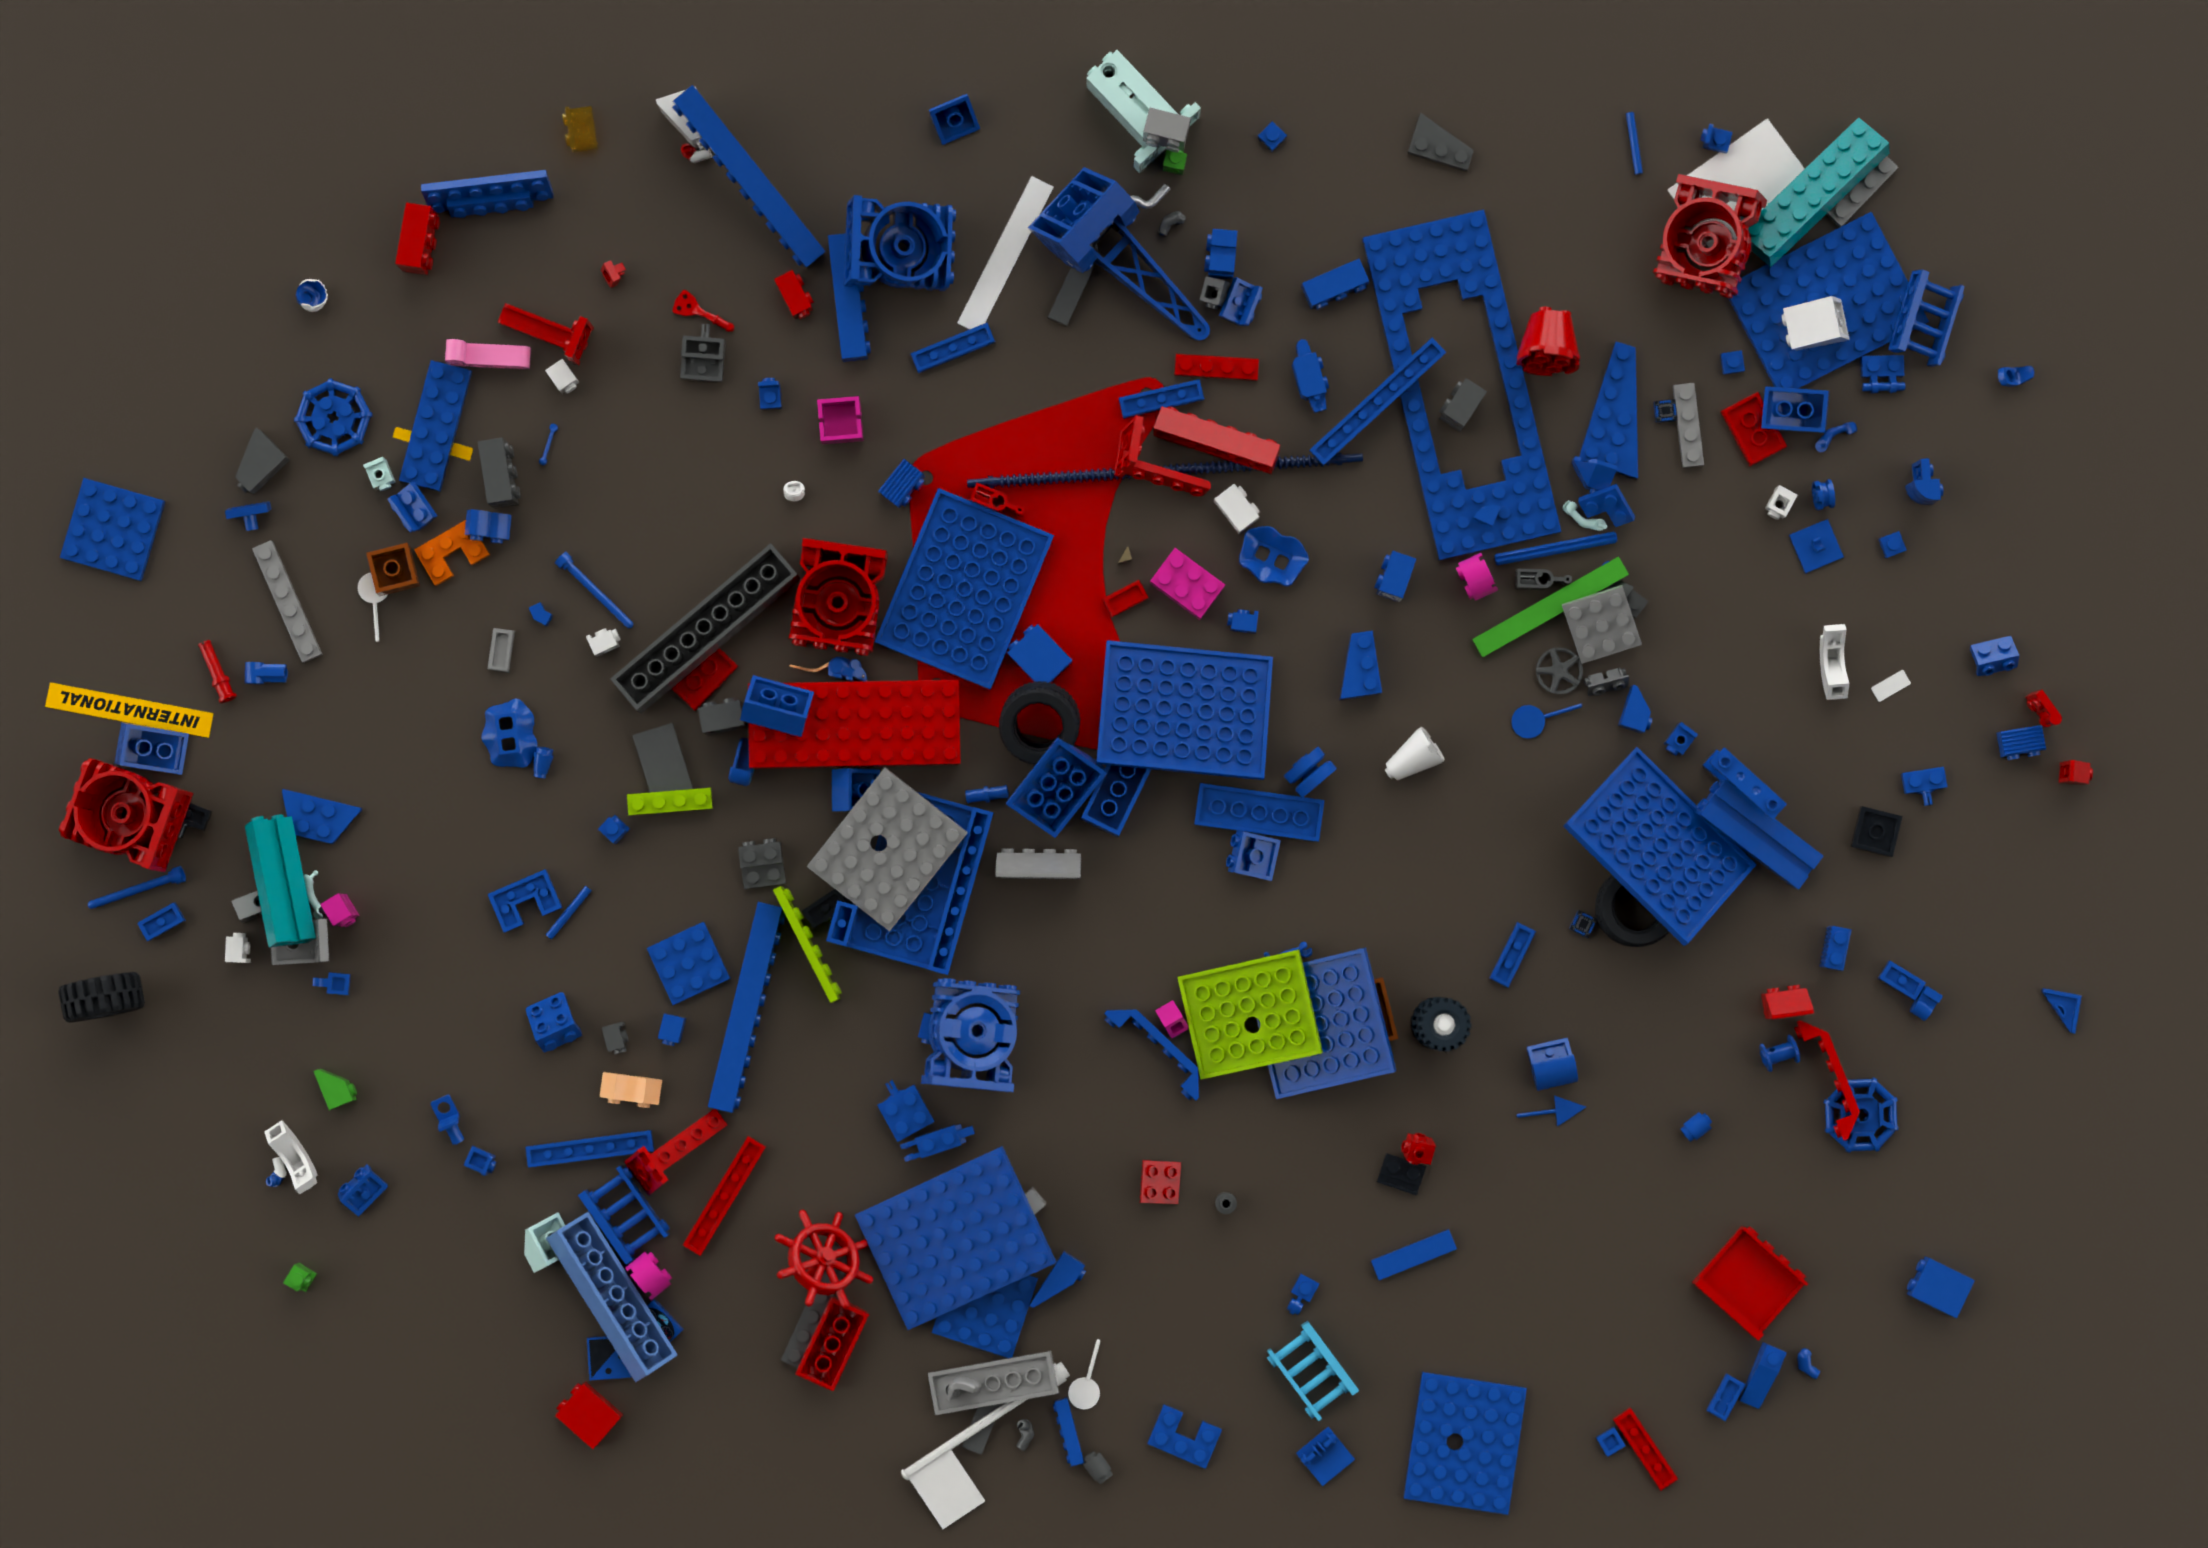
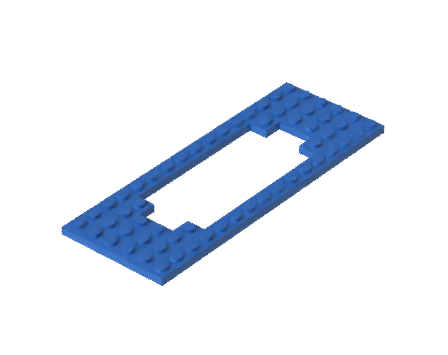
M1479 210L1363 237L1364 249L1394 372L1412 356L1403 314L1422 310L1418 289L1458 281L1462 300L1479 296L1483 297L1521 455L1501 460L1505 481L1466 490L1461 470L1444 474L1440 473L1419 381H1415L1400 395L1439 561L1562 532L1521 365L1516 364L1517 344L1485 211ZM1488 505L1501 507L1493 526L1473 519L1474 515L1481 508Z

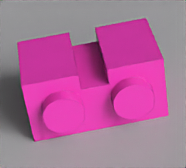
M338 893L320 904L333 926H345L346 928L356 922L355 918L360 916L347 894Z

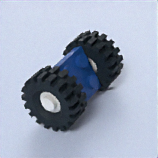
M1433 997L1422 1001L1414 1009L1413 1016H1411V1029L1413 1030L1414 1037L1425 1047L1438 1051H1451L1464 1044L1466 1038L1470 1035L1472 1023H1470V1014H1468L1467 1009L1460 1002L1442 997Z

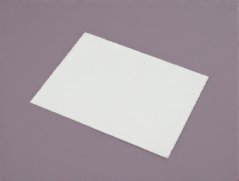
M1767 118L1729 145L1727 154L1719 152L1687 176L1756 189L1767 199V206L1804 170V167ZM1677 183L1668 189L1673 199H1675L1677 192ZM1730 201L1726 203L1735 210L1736 202ZM1719 219L1705 220L1718 221L1724 224L1731 231L1734 240H1737L1734 229L1725 221ZM1714 240L1706 243L1709 248L1713 245Z

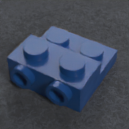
M1237 831L1236 834H1233L1230 842L1231 846H1233L1232 855H1228L1226 860V866L1229 867L1228 872L1272 881L1281 840Z

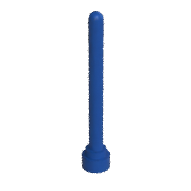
M564 552L555 561V564L560 569L568 570L627 628L633 627V622L573 564L572 556Z
M181 866L172 868L167 875L88 902V907L94 909L170 882L172 884L183 883L186 881L184 870Z

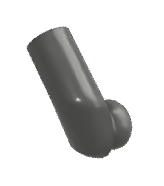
M1174 211L1164 216L1157 233L1167 237L1172 225L1176 223L1178 225L1184 224L1186 220L1185 215L1180 211Z
M1021 1419L1017 1423V1428L1020 1430L1022 1437L1016 1446L1025 1451L1034 1437V1430L1029 1420Z

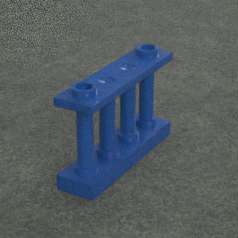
M1922 269L1912 271L1888 350L1897 353L1905 352L1908 348L1928 356L1927 366H1940L1945 359L1946 346L1959 304L1964 297L1963 291L1965 286H1952L1949 290L1929 282L1928 276L1930 272ZM1926 289L1946 297L1944 309L1922 301L1924 290ZM1918 309L1941 317L1938 329L1916 321ZM1912 329L1935 337L1932 349L1910 341Z
M1725 747L1721 751L1715 750L1702 765L1715 778L1727 781L1748 797L1772 820L1787 805Z
M621 1165L616 1168L619 1175L595 1192H589L587 1189L580 1193L578 1197L627 1265L635 1259L633 1255L635 1250L660 1233L665 1238L670 1234L668 1232L670 1227L664 1219H659L632 1180L634 1176L628 1167L624 1168ZM625 1181L631 1192L609 1208L601 1209L597 1204L599 1198ZM637 1198L644 1209L620 1226L613 1227L609 1221L611 1216ZM649 1216L655 1227L631 1244H625L621 1238L623 1233Z

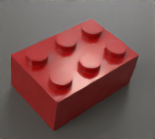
M406 202L395 262L403 272L428 276V270H432L433 258H431V253L436 248L437 238L434 236L435 230H438L440 226V217H438V214L431 206Z

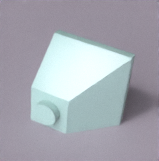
M559 1212L525 1230L524 1255L534 1273L559 1260L546 1240L548 1236L565 1226Z

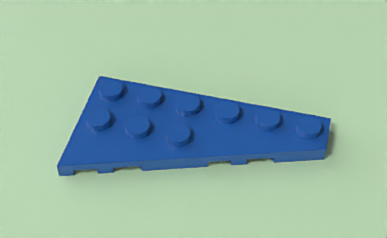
M1615 341L1579 457L1584 458L1583 462L1597 459L1618 466L1616 473L1638 479L1636 347Z

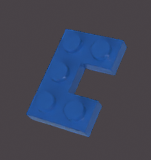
M547 869L487 894L504 933L524 925L516 905L535 897L542 916L563 908Z
M1163 1404L1147 1444L1206 1469L1222 1429L1202 1420L1197 1435L1193 1440L1176 1432L1183 1412Z

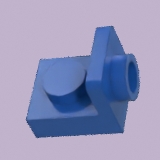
M1709 124L1707 129H1703L1700 141H1704L1703 148L1727 154L1733 132L1714 128L1713 124Z
M763 378V382H758L760 409H781L780 382L775 381V378Z

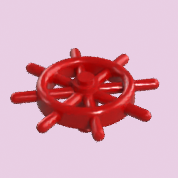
M802 1209L799 1211V1217L805 1228L793 1240L781 1234H776L774 1237L776 1242L789 1247V1268L778 1271L777 1277L783 1279L793 1275L801 1286L809 1290L805 1300V1305L808 1307L813 1305L816 1294H836L841 1306L846 1309L850 1306L844 1289L855 1278L868 1284L873 1282L871 1275L858 1270L860 1264L858 1250L867 1248L869 1245L866 1239L854 1243L852 1238L839 1228L843 1218L841 1212L835 1214L832 1225L826 1223L812 1224L806 1210ZM818 1235L827 1236L824 1247ZM809 1237L814 1249L803 1245V1241ZM836 1241L842 1248L833 1251L832 1247ZM800 1253L812 1259L801 1263ZM846 1255L848 1265L836 1259ZM833 1268L846 1273L842 1280L839 1281ZM824 1271L831 1283L821 1282Z

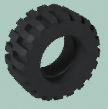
M137 972L105 975L60 986L58 990L63 1019L68 1023L119 1015L142 1009L145 1005L141 978Z

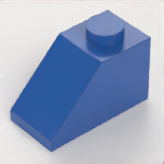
M1632 685L1630 686L1618 726L1644 733L1645 730H1649L1652 723V718H1650L1651 711L1638 686Z

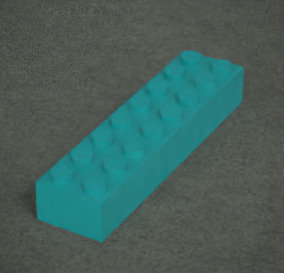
M1858 117L1761 210L1758 222L1748 228L1751 236V251L1768 266L1772 267L1890 153L1889 142Z

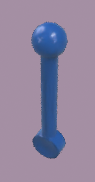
M556 424L549 426L550 434L543 456L539 459L540 465L547 463L546 457L553 435L558 430Z

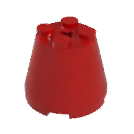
M1544 306L1540 307L1539 311L1531 314L1517 353L1516 364L1521 365L1524 372L1552 377V373L1565 372L1566 375H1569L1579 369L1580 355L1570 311H1555L1550 307Z

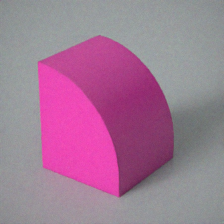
M1173 1000L1155 1010L1171 1039L1189 1029Z

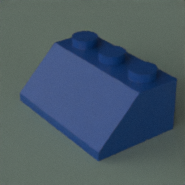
M753 675L744 700L740 720L802 737L814 692Z

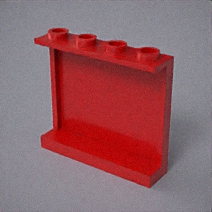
M1741 1226L1692 1283L1753 1338L1759 1341L1764 1335L1762 1332L1798 1291L1809 1283L1804 1280L1806 1276L1800 1270L1796 1269L1794 1271L1788 1266L1791 1263L1783 1255L1778 1257L1773 1252L1775 1248L1766 1240L1762 1243L1757 1238L1759 1234L1753 1228Z

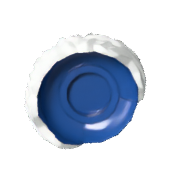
M315 279L303 280L295 294L299 305L309 312H316L322 309L326 304V300H328L325 285Z

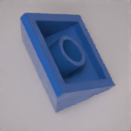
M968 94L929 109L930 118L942 145L980 129Z

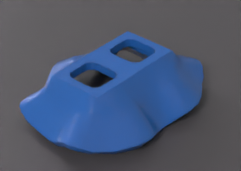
M1261 526L1247 530L1239 555V564L1252 572L1262 583H1278L1283 586L1292 585L1309 562L1308 553L1302 543L1295 537L1281 535L1275 528L1270 526ZM1259 546L1270 550L1266 561L1255 557ZM1278 555H1283L1289 559L1284 570L1274 566Z
M516 698L488 708L485 711L486 723L481 739L490 753L491 763L500 767L524 768L528 766L537 748V740L533 734L535 719L531 710L520 699ZM511 717L513 728L501 730L499 719ZM514 738L516 748L504 751L502 740Z

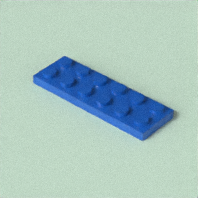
M430 361L399 478L400 482L408 484L415 482L417 486L441 492L472 375L471 370Z
M1200 783L1194 825L1319 842L1325 800Z

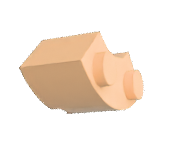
M603 1072L599 1097L607 1098V1103L620 1104L621 1100L636 1102L637 1107L650 1108V1104L659 1105L662 1080Z

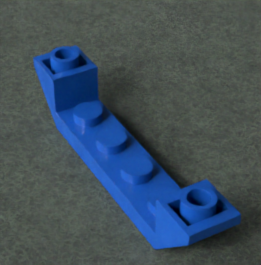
M1137 1009L1107 1010L1104 1013L1107 1016L1104 1020L1113 1028L1116 1025L1120 1028L1132 1016L1134 1019L1131 1022L1139 1030L1142 1028L1149 1032L1147 1037L1155 1045L1159 1042L1164 1047L1162 1051L1170 1059L1174 1056L1179 1061L1177 1066L1185 1073L1188 1071L1192 1073L1180 1085L1183 1088L1181 1093L1189 1100L1192 1098L1197 1100L1199 1098L1198 1067Z

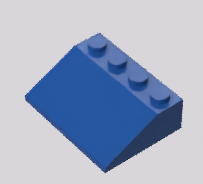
M1056 738L1008 799L1006 805L1056 838L1107 772L1102 764H1096V760L1087 753Z

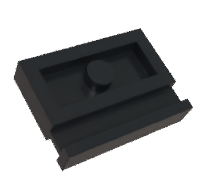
M1386 1153L1376 1182L1417 1196L1426 1166L1421 1164L1414 1165L1406 1161V1159Z

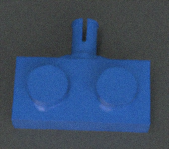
M1944 767L1901 774L1904 794H1922L1924 806L1933 805L1931 792L1948 787Z

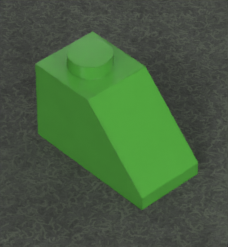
M323 1069L314 1070L329 1110L357 1100L355 1097L357 1090L353 1083L350 1084L349 1080Z

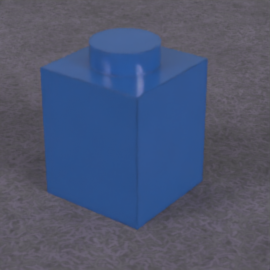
M667 1013L663 1014L658 1038L663 1039V1044L674 1046L675 1043L681 1042L686 1018Z

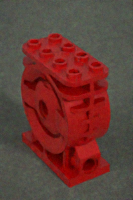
M1678 174L1676 180L1678 188L1674 199L1678 208L1666 223L1663 233V244L1660 246L1662 253L1661 256H1657L1658 267L1654 268L1653 273L1657 279L1661 280V283L1673 286L1674 283L1681 284L1682 288L1693 290V287L1700 288L1701 292L1712 294L1714 291L1719 292L1720 296L1732 298L1733 295L1737 296V284H1740L1742 281L1740 274L1741 271L1745 270V264L1751 251V236L1748 228L1758 222L1762 208L1766 207L1767 199L1756 189ZM1730 201L1736 202L1735 210L1726 203ZM1719 219L1725 221L1734 229L1737 240H1734L1731 231L1724 224L1718 221L1705 220ZM1685 227H1689V228H1693V229H1692V230H1686V229H1684V228H1685ZM1714 240L1713 245L1710 248H1706V243ZM1678 249L1687 250L1691 260L1698 266L1714 269L1702 271L1693 267L1688 261L1686 254L1678 252Z
M803 538L800 565L806 571V574L797 588L789 640L795 646L806 647V644H813L814 648L827 650V647H834L836 652L848 653V650H854L857 655L868 656L869 653H873L880 602L876 584L884 579L886 563L888 561L887 551ZM823 553L841 556L840 560L822 563ZM849 558L866 560L864 571L858 566L847 562ZM806 566H811L813 568L808 570ZM870 575L877 576L872 581L870 580ZM832 577H845L857 583L863 593L871 595L872 599L861 597L853 584L840 579L826 582L818 591L807 588L808 586L818 587L823 581ZM842 598L844 600L843 606L841 608H834V599ZM804 608L815 609L823 622L834 627L847 626L854 622L858 616L867 618L865 621L859 620L848 629L832 630L821 625L813 613L804 612Z
M89 758L87 761H84L81 765L79 780L73 787V797L66 807L65 819L59 826L61 837L114 855L126 854L130 862L146 869L165 872L194 793L161 782L153 784L141 775L101 760ZM123 787H124V789H123V790H120V791H117V792H114V791H116V790H118V789H120V788H123ZM126 809L127 816L123 819L122 812Z

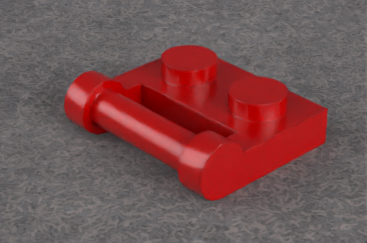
M2043 689L2031 692L2025 697L2029 709L2032 712H2036L2040 717L2039 724L2042 727L2061 723V714Z

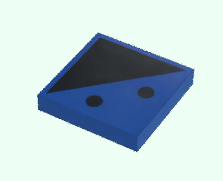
M607 1336L587 1338L589 1381L632 1377Z

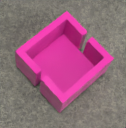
M859 396L817 400L818 417L820 420V441L822 445L864 441L863 425L860 419L862 418Z

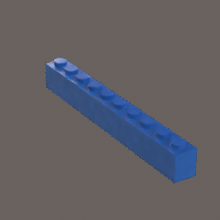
M691 85L672 101L675 104L672 107L679 117L683 115L687 119L686 126L693 134L695 132L701 137L699 142L706 150L711 149L715 154L712 158L719 167L723 165L727 169L726 176L733 184L735 182L741 187L739 192L746 200L750 198L755 204L752 208L758 216L761 217L763 215L767 219L766 226L770 231L779 234L781 237L779 242L786 250L788 248L791 249L794 253L792 256L794 261L799 266L803 264L804 267H807L826 251L697 89Z
M762 902L757 903L708 1103L710 1108L733 1113L735 1109H739L741 1097L738 1094L740 1088L743 1089L745 1086L746 1076H743L745 1068H749L751 1056L748 1053L750 1047L754 1048L756 1035H753L755 1027H759L761 1015L758 1014L760 1006L764 1007L766 994H763L765 986L770 984L771 974L768 972L770 965L774 966L776 953H773L775 945L780 943L781 933H778L780 924L784 925L786 919L782 907Z

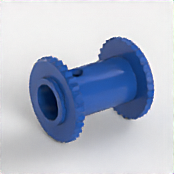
M1787 1035L1788 1042L1767 1049L1763 1043L1760 1044V1056L1769 1072H1772L1773 1064L1791 1058L1796 1063L1800 1062V1052L1796 1041L1791 1035Z

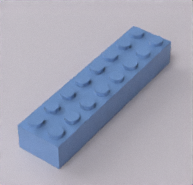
M589 1212L581 1215L546 1238L635 1382L646 1377L677 1356L676 1351Z

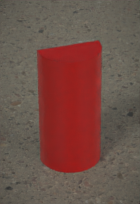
M831 1296L795 1375L834 1392L868 1319L869 1313L852 1303L845 1309L841 1306L838 1297Z

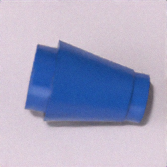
M546 747L536 748V751H534V777L546 778L554 758L553 749Z

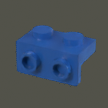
M1237 277L1233 278L1219 316L1238 326H1248L1254 319V310L1262 298L1261 292L1263 287L1254 286Z
M2011 636L1970 645V651L1977 666V676H1989L1995 672L2009 671L2018 667L2019 653Z

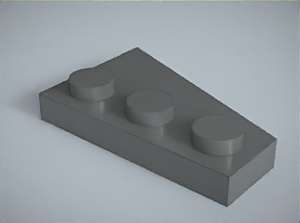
M1420 112L1408 154L1467 172L1474 150Z

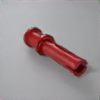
M211 640L204 641V644L201 642L198 644V647L213 678L212 687L216 688L220 698L218 700L219 703L222 704L235 699L237 695L233 693L229 684L230 678L224 675Z

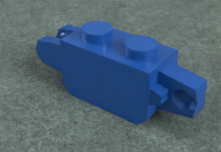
M1301 339L1296 344L1298 357H1295L1292 364L1300 398L1309 401L1314 413L1323 412L1327 409L1325 395L1327 393L1326 389H1329L1327 377H1323L1321 369L1324 368L1321 357H1317L1316 352L1311 353L1308 341Z
M954 1124L918 1136L915 1140L900 1144L901 1149H907L917 1144L919 1150L918 1153L906 1155L904 1160L907 1162L919 1157L924 1158L960 1146L966 1142L965 1137L975 1134L973 1125L962 1129L961 1124Z

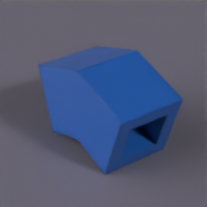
M539 602L529 607L533 619L548 627L553 615L545 610L543 604Z

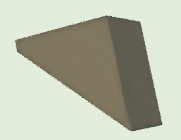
M1129 547L1124 551L1118 564L1132 561Z

